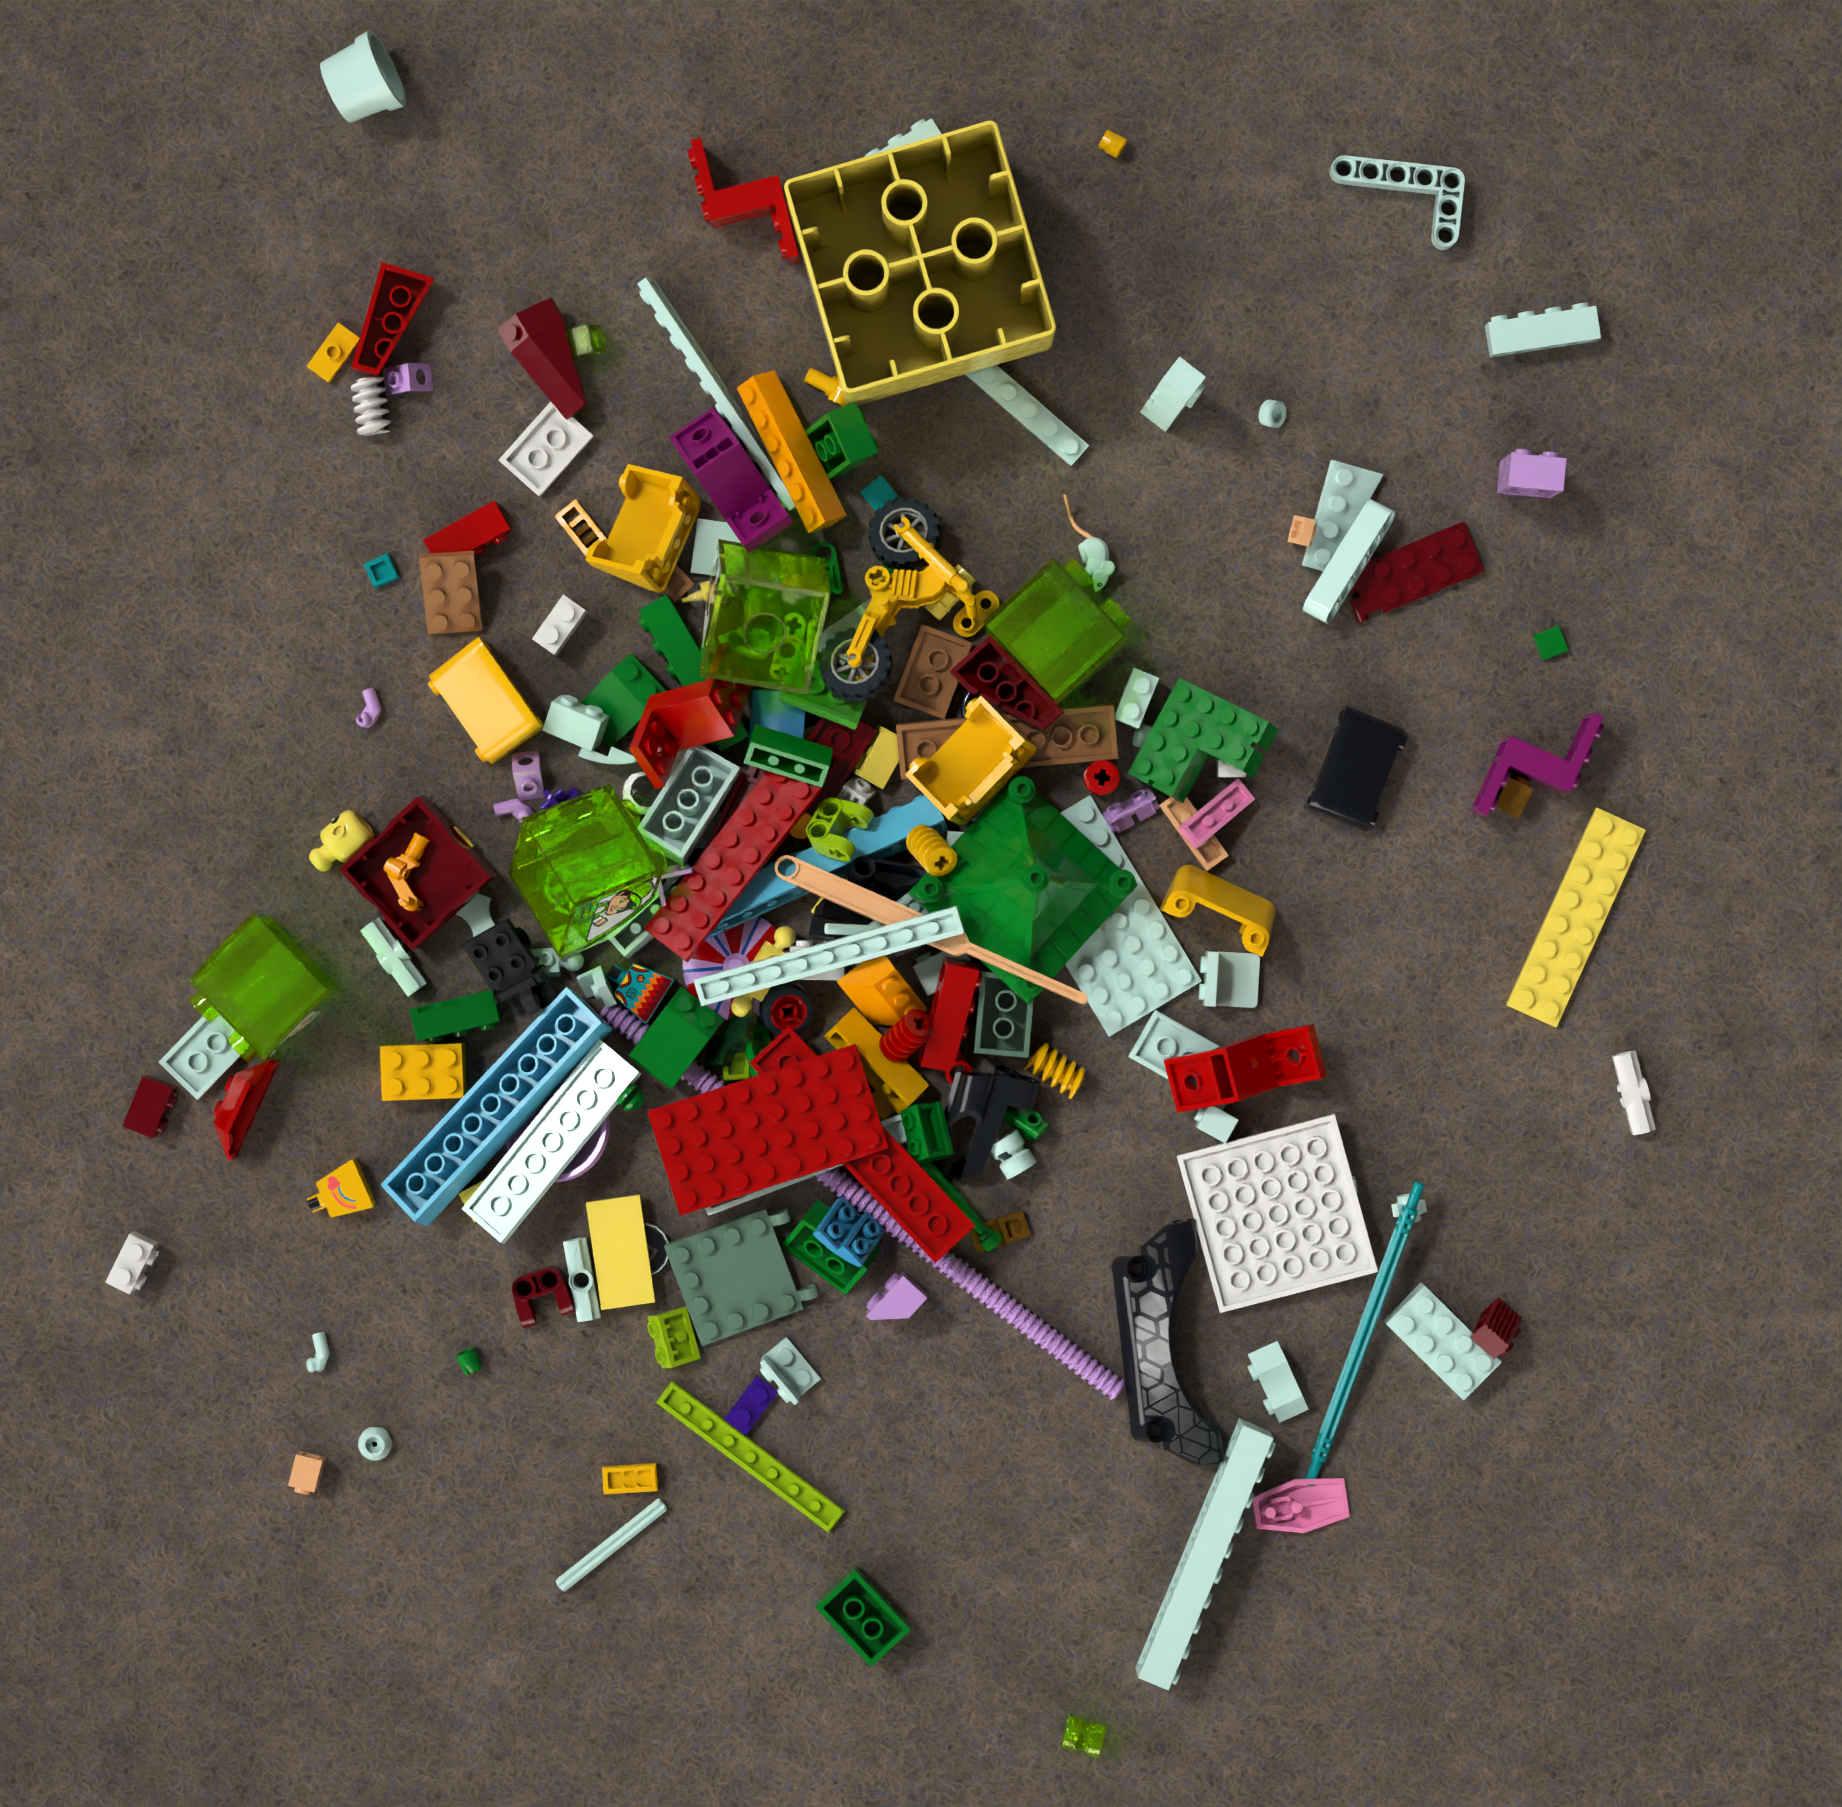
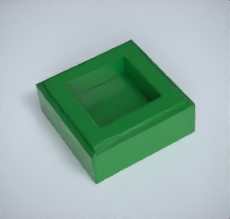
M1559 625L1532 636L1542 661L1569 651Z

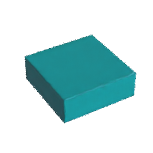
M882 475L860 492L874 511L878 508H883L884 503L887 501L893 502L898 498V495Z
M389 553L363 564L374 589L400 578Z

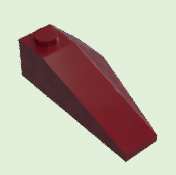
M548 298L514 314L497 329L512 355L566 420H569L587 405L579 372L575 370L572 355H574L573 347L569 345L565 331L568 330L566 320L553 298Z
M991 635L950 670V673L969 693L977 697H984L992 705L1042 731L1046 730L1064 713Z

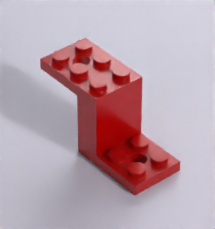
M701 138L690 140L692 148L687 149L692 170L698 169L699 175H695L694 179L699 196L704 195L705 201L700 203L706 223L711 222L712 227L717 228L771 214L776 233L781 232L783 237L778 239L782 259H788L789 265L800 263L779 175L715 191Z
M728 643L718 646L705 681L649 696L629 750L655 789L665 787L678 751L735 735L753 682L751 676L742 667L737 654L732 651Z
M1314 1024L1253 1035L1212 1050L1163 1060L1177 1113L1239 1102L1280 1086L1327 1077ZM1293 1049L1299 1053V1062L1293 1057ZM1192 1075L1197 1080V1087L1193 1086L1191 1082Z

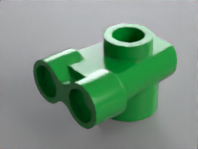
M1011 1106L1006 1110L1003 1121L1008 1125H1015L1020 1128L1022 1136L1031 1141L1038 1140L1049 1128V1124L1034 1109L1029 1110Z

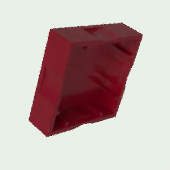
M425 795L417 796L389 822L388 826L377 838L362 847L339 869L359 893L381 912L386 923L411 950L419 949L497 877L496 873ZM414 833H418L430 840L419 860L420 866L412 869L409 877L406 879L415 896L423 902L424 906H419L422 908L420 911H408L398 903L400 897L387 873L383 870L386 861L390 857L397 858L401 853L404 854Z

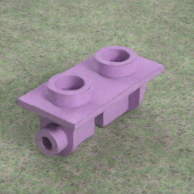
M1149 788L1146 790L1141 789L1134 792L1130 799L1122 803L1118 802L1110 805L1102 815L1112 833H1121L1135 825L1131 817L1132 815L1136 814L1138 820L1142 821L1156 814V810L1160 806Z

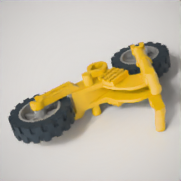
M898 497L893 502L889 500L884 503L883 508H878L875 511L874 519L871 518L869 522L868 538L876 558L879 561L881 560L884 566L888 568L890 566L893 567L894 572L889 574L888 570L882 566H874L866 572L865 582L870 590L872 599L863 614L858 628L850 627L845 632H837L833 639L829 638L827 640L825 649L822 648L820 652L821 661H819V669L826 687L829 691L833 692L834 696L839 699L842 697L847 702H853V700L865 702L867 698L871 697L873 699L878 696V692H883L887 688V682L891 681L893 676L894 662L891 651L883 639V634L888 626L896 624L895 616L901 608L919 609V606L938 602L949 590L965 604L969 618L973 619L978 615L976 598L972 594V587L936 551L941 547L940 540L943 535L935 511L929 508L926 502L922 500L919 502L914 497H909V499ZM908 519H915V520L910 524V522H909ZM898 520H901L900 524H894ZM922 523L925 532H917L915 529ZM889 529L896 533L886 538V533ZM899 540L897 549L888 545ZM919 566L920 568L923 567L924 570L917 572L914 568ZM874 656L876 658V663L872 662ZM840 659L848 663V665L837 668ZM873 669L872 673L868 676V670ZM851 671L848 680H845L839 676L840 674Z

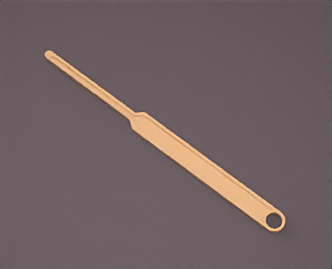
M781 856L775 863V872L780 879L883 925L924 915L793 856ZM785 860H791L796 865L795 872L790 876H783L779 872V865ZM965 932L927 943L955 957L969 954L1079 1004L1084 1005L1088 1002V997L1085 993L970 943Z

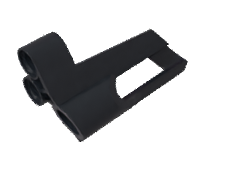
M1000 1065L995 1066L994 1073H955L944 1111L949 1135L954 1123L965 1116L975 1119L976 1128L967 1159L941 1166L943 1159L933 1162L950 1183L983 1173L1008 1105L1029 1110L1034 1109L1041 1085L1039 1080L1019 1075L1018 1071Z

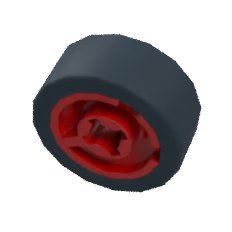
M783 983L769 989L763 1001L760 1002L759 1013L762 1021L772 1033L779 1035L790 1026L798 1035L809 1026L813 1018V1005L811 999L800 987L792 983ZM785 1007L791 1009L789 1013L783 1014L784 1011L782 1010V1008Z

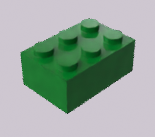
M856 402L828 412L805 430L830 481L852 472L878 453L876 438L869 432L865 423V414L861 408H858Z
M856 1565L816 1601L815 1608L870 1667L911 1631V1623Z

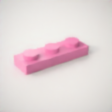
M1238 778L1180 825L1178 830L1190 845L1196 849L1253 802L1255 798Z

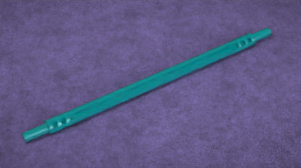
M1414 1182L1406 1205L1402 1206L1310 1456L1312 1461L1305 1479H1317L1322 1463L1327 1460L1418 1213L1416 1208L1425 1186L1421 1182Z

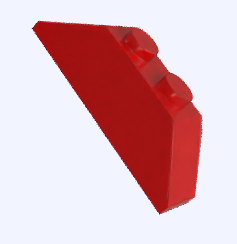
M272 1059L240 1071L235 1076L230 1075L224 1087L227 1094L223 1101H218L213 1111V1115L216 1116L213 1123L228 1160L233 1161L237 1158L280 1060Z

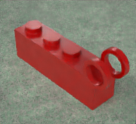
M944 956L929 1013L934 1031L932 1037L920 1047L918 1060L922 1067L942 1070L947 1081L952 1085L955 1075L951 1074L950 1071L954 1066L963 1065L965 1067L962 1072H972L967 1058L961 1054L962 1050L959 1047L961 1039H965L968 1033V1023H966L968 1013H973L975 1006L973 994L975 988L980 987L982 973L975 962Z

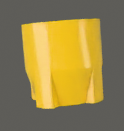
M1107 129L1098 146L1107 154L1117 159L1124 149L1127 139Z

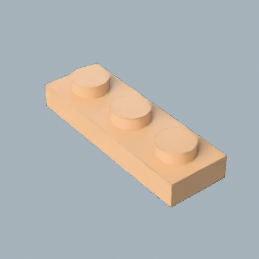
M1169 797L1159 805L1205 871H1208L1229 856L1214 834L1198 848L1194 849L1178 830L1180 825L1197 812L1187 797L1184 803Z

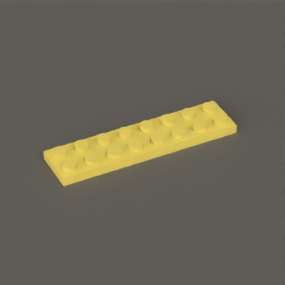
M1597 807L1594 809L1506 1003L1507 1006L1557 1028L1644 836L1645 829Z

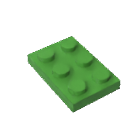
M797 653L779 701L856 730L867 699L865 702H858V700L847 702L842 697L841 699L837 698L832 691L828 690L821 677L819 661L812 659L810 667V657ZM845 672L839 676L848 680L850 672Z

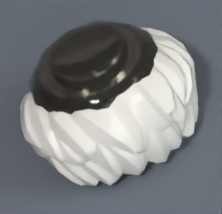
M644 772L633 773L625 781L622 791L623 800L626 806L636 814L646 815L663 788L655 789Z

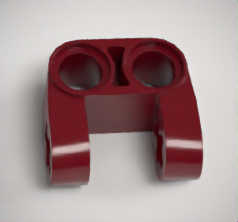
M547 1266L522 1274L512 1284L511 1288L515 1307L524 1329L537 1325L531 1299L554 1292L562 1316L576 1312L573 1297L562 1270L556 1266ZM547 1272L555 1273L558 1277L557 1284L553 1286L546 1284L544 1274ZM522 1280L528 1281L532 1286L531 1293H521L518 1289V1283Z

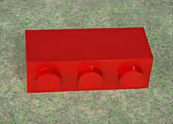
M493 500L423 539V542L430 553L475 551V557L486 551L484 546L492 542L498 545L509 538L508 533L512 529L499 505Z

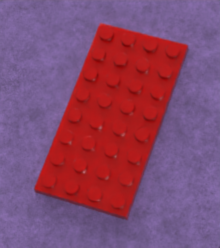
M856 1044L647 1111L680 1216L889 1149Z

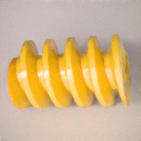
M922 824L909 832L906 839L907 849L927 873L940 877L954 869L957 863V854L937 830Z
M1044 1043L1035 1051L1025 1070L1031 1065L1034 1066L1033 1076L1040 1071L1043 1072L1042 1082L1049 1077L1052 1078L1050 1087L1053 1088L1060 1083L1059 1093L1062 1094L1069 1089L1068 1099H1071L1085 1078V1068L1080 1067L1075 1071V1061H1071L1066 1065L1067 1056L1062 1055L1056 1059L1058 1050L1053 1049L1047 1053L1049 1044Z

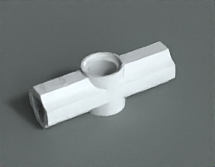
M1627 1051L1613 1055L1612 1059L1619 1083L1617 1084V1090L1621 1092L1622 1098L1620 1102L1626 1110L1632 1135L1656 1130L1649 1101H1651L1649 1088L1645 1078L1642 1077L1636 1051Z

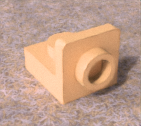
M1294 515L1287 542L1309 547L1310 542L1315 537L1316 527L1314 525L1316 520Z

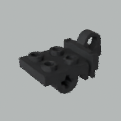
M509 918L463 943V949L490 989L499 988L493 997L496 1004L519 993L523 1008L527 1013L533 1015L544 1009L559 995V992L544 971V964L537 967L540 958L538 956L535 957L531 952L532 943L528 934L521 927L515 928Z

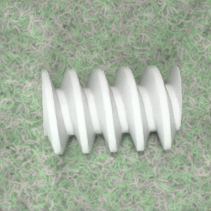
M384 377L361 378L355 380L357 383L350 387L351 391L358 393L352 397V401L360 403V405L354 408L355 413L362 414L355 419L357 424L364 425L357 429L359 435L369 436L390 432L384 430V426L390 424L391 420L382 419V416L389 413V410L383 409L380 406L388 402V400L379 397V394L385 392L386 388L377 386L378 383L384 381Z

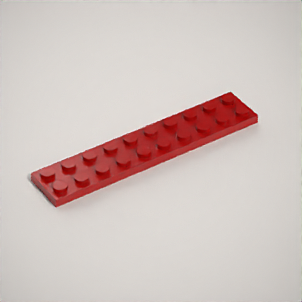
M788 1026L749 1064L759 1074H764L816 1057L817 1055ZM883 1127L889 1149L843 1163V1165L921 1249L937 1263L975 1225Z

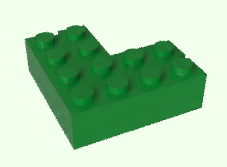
M1179 678L1127 774L1143 784L1184 803L1208 756L1254 778L1265 758L1263 754L1252 748L1254 743L1262 749L1269 751L1279 729L1270 722Z

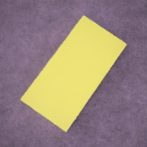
M640 1194L586 1202L601 1310L656 1302Z

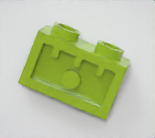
M687 1306L648 1316V1332L654 1338L656 1345L655 1357L662 1368H674L701 1359Z

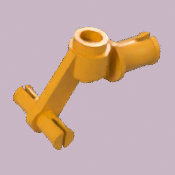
M414 833L404 854L401 853L397 858L390 857L383 868L400 897L398 903L408 911H420L422 908L419 906H424L423 902L415 896L406 881L411 870L420 866L419 860L430 842L429 839L418 833Z

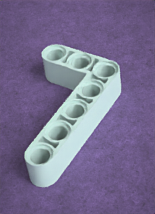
M1346 155L1337 157L1332 163L1329 170L1330 177L1338 184L1436 195L1431 241L1437 249L1447 250L1458 240L1465 176L1459 169ZM1336 165H1347L1350 171L1349 175H1339L1336 171ZM1372 167L1375 169L1376 178H1366L1363 174V168ZM1392 170L1402 172L1403 181L1394 182L1390 177V172ZM1419 173L1429 175L1430 184L1421 185L1417 180V175ZM1446 176L1456 178L1457 187L1448 188L1444 183V178ZM1443 203L1451 204L1454 207V214L1450 216L1445 215L1441 210V205ZM1440 230H1446L1451 234V241L1449 243H1444L1439 239L1438 232Z

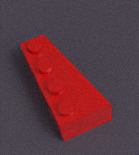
M381 262L352 363V371L372 377L380 376L434 283L433 277Z

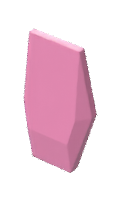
M1344 1478L1293 1479L1254 1495L1252 1501L1257 1529L1305 1533L1350 1517Z

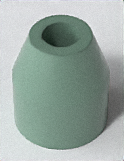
M1141 722L1139 729H1135L1133 733L1132 745L1141 749L1152 727Z

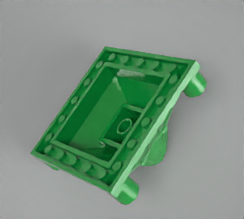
M1017 774L951 846L957 854V863L954 869L940 877L926 873L907 894L928 913L957 905L970 943L1052 979L1125 898L1134 891L1138 884L1131 872L1120 869L1036 791L1031 779ZM980 960L1027 1005L1044 989L1039 985Z

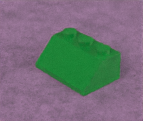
M817 1199L785 1239L781 1247L842 1294L846 1295L868 1270L882 1248L876 1244L860 1267L849 1263L829 1250L813 1235V1232L830 1209L829 1206Z

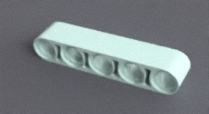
M1372 499L1366 502L1307 597L1303 606L1304 612L1327 624L1332 621L1390 528L1395 517V511Z

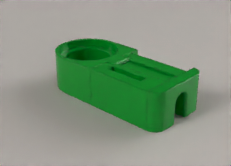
M819 542L813 547L811 553L814 570H819L816 572L819 590L823 591L822 589L827 579V596L828 594L829 596L840 595L843 592L835 548L828 542ZM825 546L831 550L832 557L829 561L821 562L816 558V551L820 547ZM824 567H825V572H826L825 579H824V575H823V578H822V573H823Z

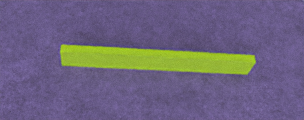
M673 1380L656 1401L658 1405L828 1533L844 1514L845 1510Z

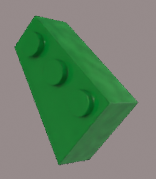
M495 989L409 1009L416 1040L427 1039L429 1044L444 1040L443 1035L454 1033L455 1037L471 1034L470 1028L480 1026L481 1031L496 1028V1022L502 1021L499 1004H496L493 999L496 994Z

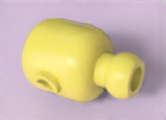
M346 810L336 818H333L332 822L321 830L320 839L323 845L320 848L313 849L309 854V859L319 871L326 872L332 867L336 859L342 863L348 862L362 847L374 840V832L357 812Z

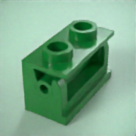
M942 1102L915 1104L900 1111L908 1143V1151L917 1163L939 1161L954 1154Z

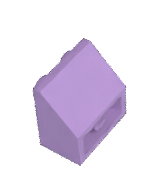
M902 1271L900 1275L895 1272L886 1281V1290L881 1295L876 1292L867 1302L866 1308L868 1310L866 1317L870 1320L910 1318L927 1299V1292L906 1272Z

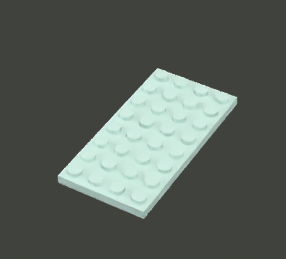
M1091 795L1060 814L1120 869L1131 872L1138 884L1134 891L1125 898L1065 964L1081 992L1087 995L1090 1007L1108 1037L1202 980L1115 835L1111 832Z

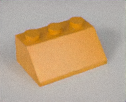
M886 955L861 962L837 981L872 1025H895L909 1010L919 1009L923 1012L928 1010Z

